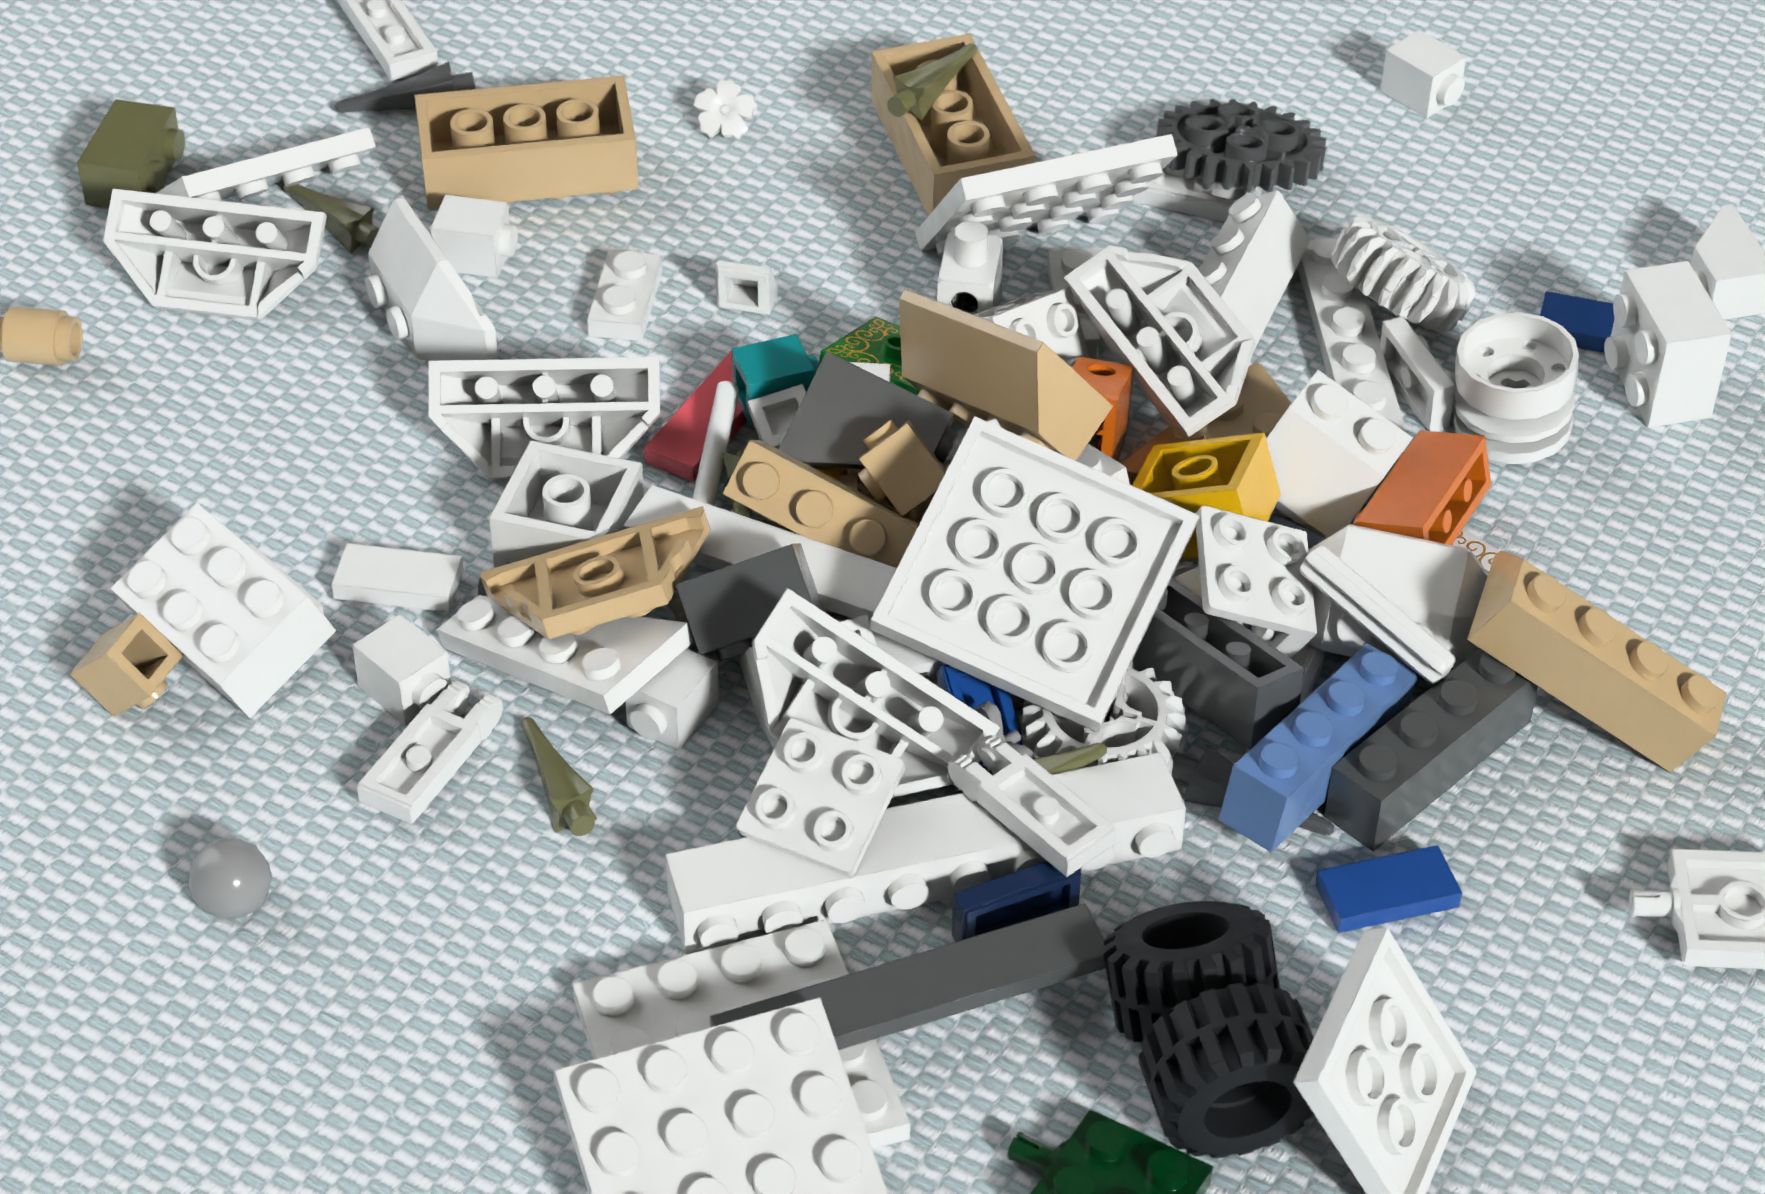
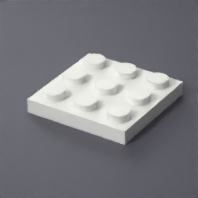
M1378 928L1363 931L1303 1063L1299 1068L1294 1084L1362 1186L1365 1194H1426L1477 1071L1389 929Z

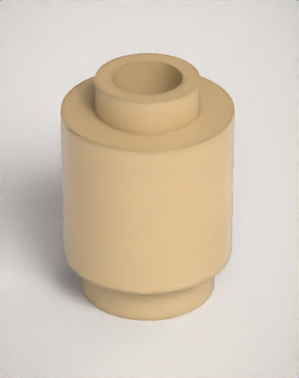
M16 306L9 307L4 317L0 316V350H2L7 362L62 366L65 361L75 362L79 358L82 348L83 330L78 317H70L64 310Z

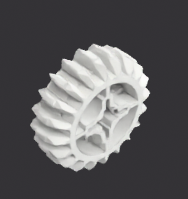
M1370 216L1354 217L1347 228L1344 227L1331 253L1330 259L1341 276L1348 279L1349 284L1357 287L1363 292V295L1372 298L1379 306H1384L1396 316H1403L1412 324L1417 323L1426 330H1434L1436 332L1452 331L1458 321L1464 319L1471 308L1470 303L1476 295V289L1472 281L1468 279L1466 273L1457 268L1456 264L1448 261L1441 253L1436 252L1426 243L1415 239L1411 234L1399 230L1394 225L1390 226L1380 219L1375 220Z
M1133 662L1130 664L1099 732L1093 731L1027 700H1024L1023 715L1019 717L1022 744L1033 752L1036 759L1095 743H1103L1107 747V753L1102 758L1079 769L1161 752L1172 775L1173 757L1176 752L1184 754V745L1187 743L1188 725L1185 724L1186 717L1184 716L1185 709L1182 706V698L1174 696L1171 681H1157L1154 668L1136 671Z

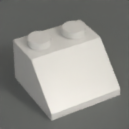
M1317 370L1266 438L1281 493L1275 507L1305 529L1325 538L1331 536L1352 522L1413 437L1320 370Z

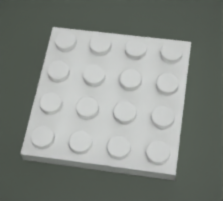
M1169 134L961 178L915 231L921 251L937 248L938 255L943 256L947 234L955 231L956 226L965 221H977L984 224L988 229V234L998 235L1003 239V243L1020 237L1019 230L1038 227L1039 234H1047L1069 227L1070 219L1087 216L1089 223L1113 219L1120 215L1119 209L1134 202L1133 196L1148 189L1147 183L1150 180L1162 176V169L1178 155L1173 136Z
M974 416L871 618L869 629L1093 731L1099 732L1193 534L1200 515Z
M822 920L572 983L574 1002L593 1058L598 1059L710 1028V1016L845 976L849 973L827 920ZM876 1039L839 1050L872 1149L909 1140L910 1121Z
M821 998L555 1070V1085L589 1194H888Z

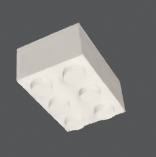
M197 502L110 588L134 615L140 612L183 654L182 659L249 718L336 632V629L308 595Z

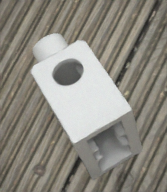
M977 221L962 222L956 226L955 231L948 233L938 276L937 301L961 310V296L975 297L978 303L977 309L969 313L972 315L1000 305L1002 297L1003 239L998 235L988 234L987 227Z

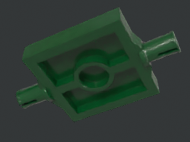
M1091 1109L1071 1137L1059 1146L1052 1148L1019 1131L1016 1134V1138H1013L1007 1153L1009 1160L1019 1162L1043 1174L1030 1194H1205L1211 1185L1214 1166Z

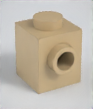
M891 419L863 440L869 450L859 458L865 469L859 472L858 476L878 502L888 497L899 514L904 516L937 491L946 470L909 420L898 428Z
M139 612L103 633L70 675L111 715L116 716L134 705H137L142 710L153 703L166 689L168 683L164 679L183 657V654Z

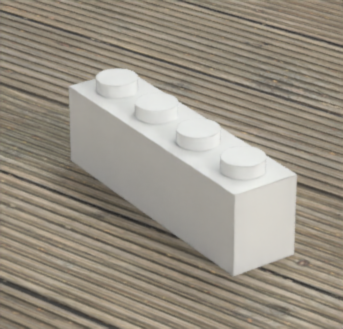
M1279 190L1260 196L1248 194L1234 202L1228 210L1229 215L1220 232L1212 239V247L1202 265L1197 268L1254 337L1256 342L1255 348L1311 241Z

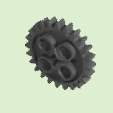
M1210 99L1209 105L1206 106L1199 102L1191 101L1190 108L1176 105L1175 112L1165 111L1164 118H1159L1156 137L1172 134L1178 154L1170 162L1169 169L1185 170V178L1203 177L1204 185L1220 182L1225 190L1235 186L1243 188L1246 192H1251L1254 187H1260L1269 193L1273 191V186L1275 185L1285 190H1292V183L1306 186L1308 178L1317 179L1318 172L1323 171L1326 153V138L1320 137V129L1310 128L1309 120L1294 121L1295 113L1293 112L1278 114L1276 113V106L1261 109L1258 108L1257 102L1253 101L1247 105L1238 103L1235 99H1230L1229 103L1221 104L1215 99Z

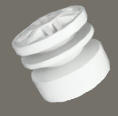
M1522 312L1495 314L1476 321L1462 333L1456 349L1455 379L1457 387L1454 392L1455 406L1453 409L1455 433L1485 435L1488 460L1505 464L1534 463L1559 451L1568 442L1574 419L1575 397L1573 392L1577 383L1579 352L1576 341L1562 325L1548 318Z

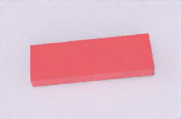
M732 350L644 447L645 463L692 482L697 479L717 384L722 381L733 382ZM738 401L729 441L747 421Z

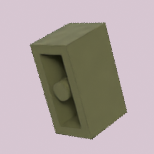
M115 99L77 161L86 205L109 208L113 189L157 193L165 187L167 174L174 162L182 158L185 149V135L183 130L178 129L175 107Z

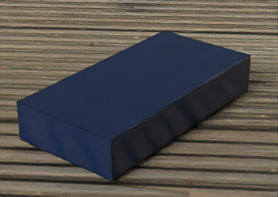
M1046 861L953 893V939L955 942L1078 906L1081 868L1066 877Z

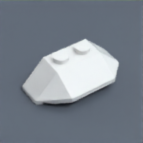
M113 189L103 242L115 255L154 308L261 321L318 268L327 215L324 212Z
M404 197L393 200L368 252L371 276L365 277V287L372 305L375 308H383L394 338L396 340L404 339L414 356L418 359L428 361L498 360L494 325L478 306L467 286Z
M1109 245L1064 276L1067 285L1107 347L1121 364L1133 367V380L1170 426L1190 437L1237 404L1256 342L1246 327L1191 261L1152 253L1128 252L1126 248Z
M659 357L429 361V419L489 480L510 479L531 440L622 459L660 416Z
M1351 524L1308 549L1310 553L1319 546L1327 547L1450 651L1456 659L1450 672L1480 649L1467 639L1488 572L1470 549ZM1312 584L1317 634L1307 644L1322 651L1352 657L1368 643L1409 667Z
M788 588L752 642L768 734L779 740L787 722L795 718L901 758L905 765V771L891 799L953 785L954 782L950 779L949 773H947L948 762L960 754L963 756L966 754L967 757H971L973 762L979 763L980 756L977 754V743L990 734L992 736L996 735L1000 729V726Z

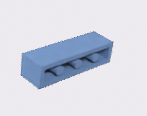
M1367 643L1233 765L1218 820L1269 852H1272L1327 800L1332 766L1410 705L1419 674L1395 660L1389 654L1381 652Z

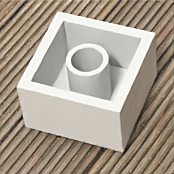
M1689 261L1625 270L1620 294H1617L1614 298L1613 311L1615 319L1611 336L1605 340L1604 352L1609 368L1616 370L1625 386V393L1629 404L1632 407H1637L1648 428L1711 418L1732 335L1730 329Z
M531 440L489 518L494 568L506 565L507 561L511 563L624 530L623 525L644 496L642 463Z

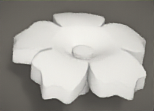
M732 79L719 80L717 94L712 88H707L704 92L697 94L693 104L696 110L702 112L698 116L700 132L707 135L710 139L721 130L725 138L733 137L739 140L742 135L747 134L744 120H751L753 112L758 108L754 101V96L742 94L741 87L735 84Z

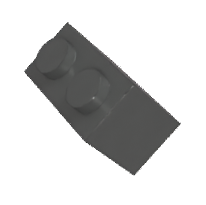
M801 543L790 544L676 584L699 654L702 655L717 650L720 661L744 654L750 647H753L752 638L757 636L787 588L824 611Z

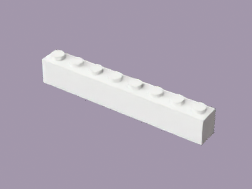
M1161 752L1052 774L1113 824V828L1116 829L1114 845L1081 867V871L1097 870L1106 865L1144 857L1154 858L1168 852L1182 850L1186 807ZM964 793L887 808L855 874L852 876L840 874L748 837L665 854L668 898L685 954L822 920H827L828 924L847 923L860 917L898 909H913L922 904L953 898V893L1047 861L982 807L978 801H971Z

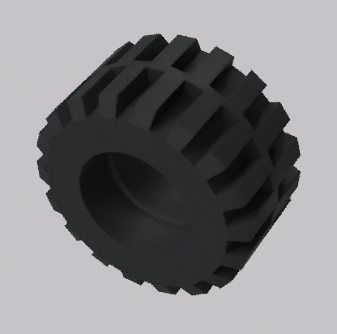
M1193 901L1156 908L1120 924L1114 929L1113 933L1106 937L1104 940L1105 946L1102 947L1115 1025L1119 1033H1124L1125 1038L1133 1042L1142 1043L1145 1035L1154 1031L1153 1024L1161 1016L1172 1013L1174 1006L1184 1000L1190 1001L1200 996L1199 993L1213 988L1214 991L1220 990L1228 985L1243 983L1244 987L1261 983L1268 984L1271 990L1280 988L1270 922L1265 919V915L1260 911L1250 909L1249 906L1220 901Z
M1243 983L1228 985L1220 990L1214 991V988L1199 993L1200 996L1190 1001L1184 1000L1174 1006V1011L1168 1015L1161 1016L1153 1024L1154 1031L1145 1035L1141 1043L1143 1051L1139 1053V1065L1164 1135L1168 1137L1170 1144L1177 1150L1186 1149L1187 1154L1197 1157L1210 1154L1211 1158H1225L1233 1154H1239V1156L1249 1154L1262 1147L1272 1146L1280 1142V1139L1294 1134L1304 1126L1303 1122L1315 1116L1294 1084L1299 1068L1314 1037L1298 1000L1292 999L1290 993L1281 988L1271 990L1268 984L1261 983L1244 987Z

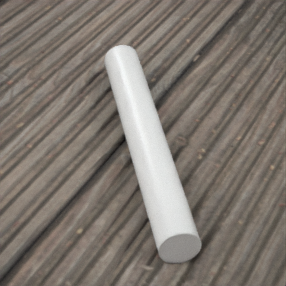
M722 381L717 384L693 493V499L715 506L724 464L722 454L727 450L739 394V387L729 381Z

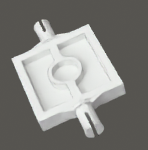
M1671 849L1667 864L1670 890L1645 891L1631 889L1629 895L1630 916L1669 917L1671 924L1678 933L1683 966L1765 969V852Z

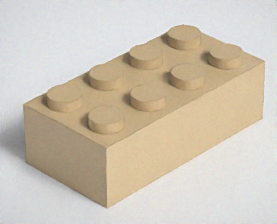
M970 34L871 51V102L928 216L961 178L1036 163L1034 151L979 50L952 78L922 120L910 111L901 117H896L888 110V100L897 94L893 80L894 76L940 60L968 44H975Z
M624 75L415 95L428 210L439 209L445 195L502 201L510 204L515 201L545 198L562 199L568 196L597 193L614 194L620 191L639 189L636 137Z

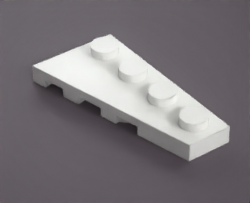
M367 127L183 176L156 194L218 201L235 195L238 196L239 200L246 199L268 191V185L284 181L285 187L309 181L316 177L314 171L329 167L331 174L356 168L361 165L359 156L372 150L376 145L370 128Z
M478 595L472 601L462 605L455 615L436 629L443 648L609 715L694 642L688 623L648 617H623L596 625L584 634L574 636L570 633L548 640L488 596Z

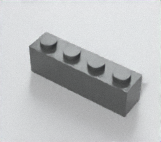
M1171 578L1132 660L1134 668L1139 671L1154 668L1157 681H1171L1174 696L1182 698L1183 703L1250 750L1300 705L1304 667L1237 621L1206 614L1203 611L1202 598Z
M1482 649L1477 650L1332 766L1325 818L1371 851H1375L1531 722L1538 686Z

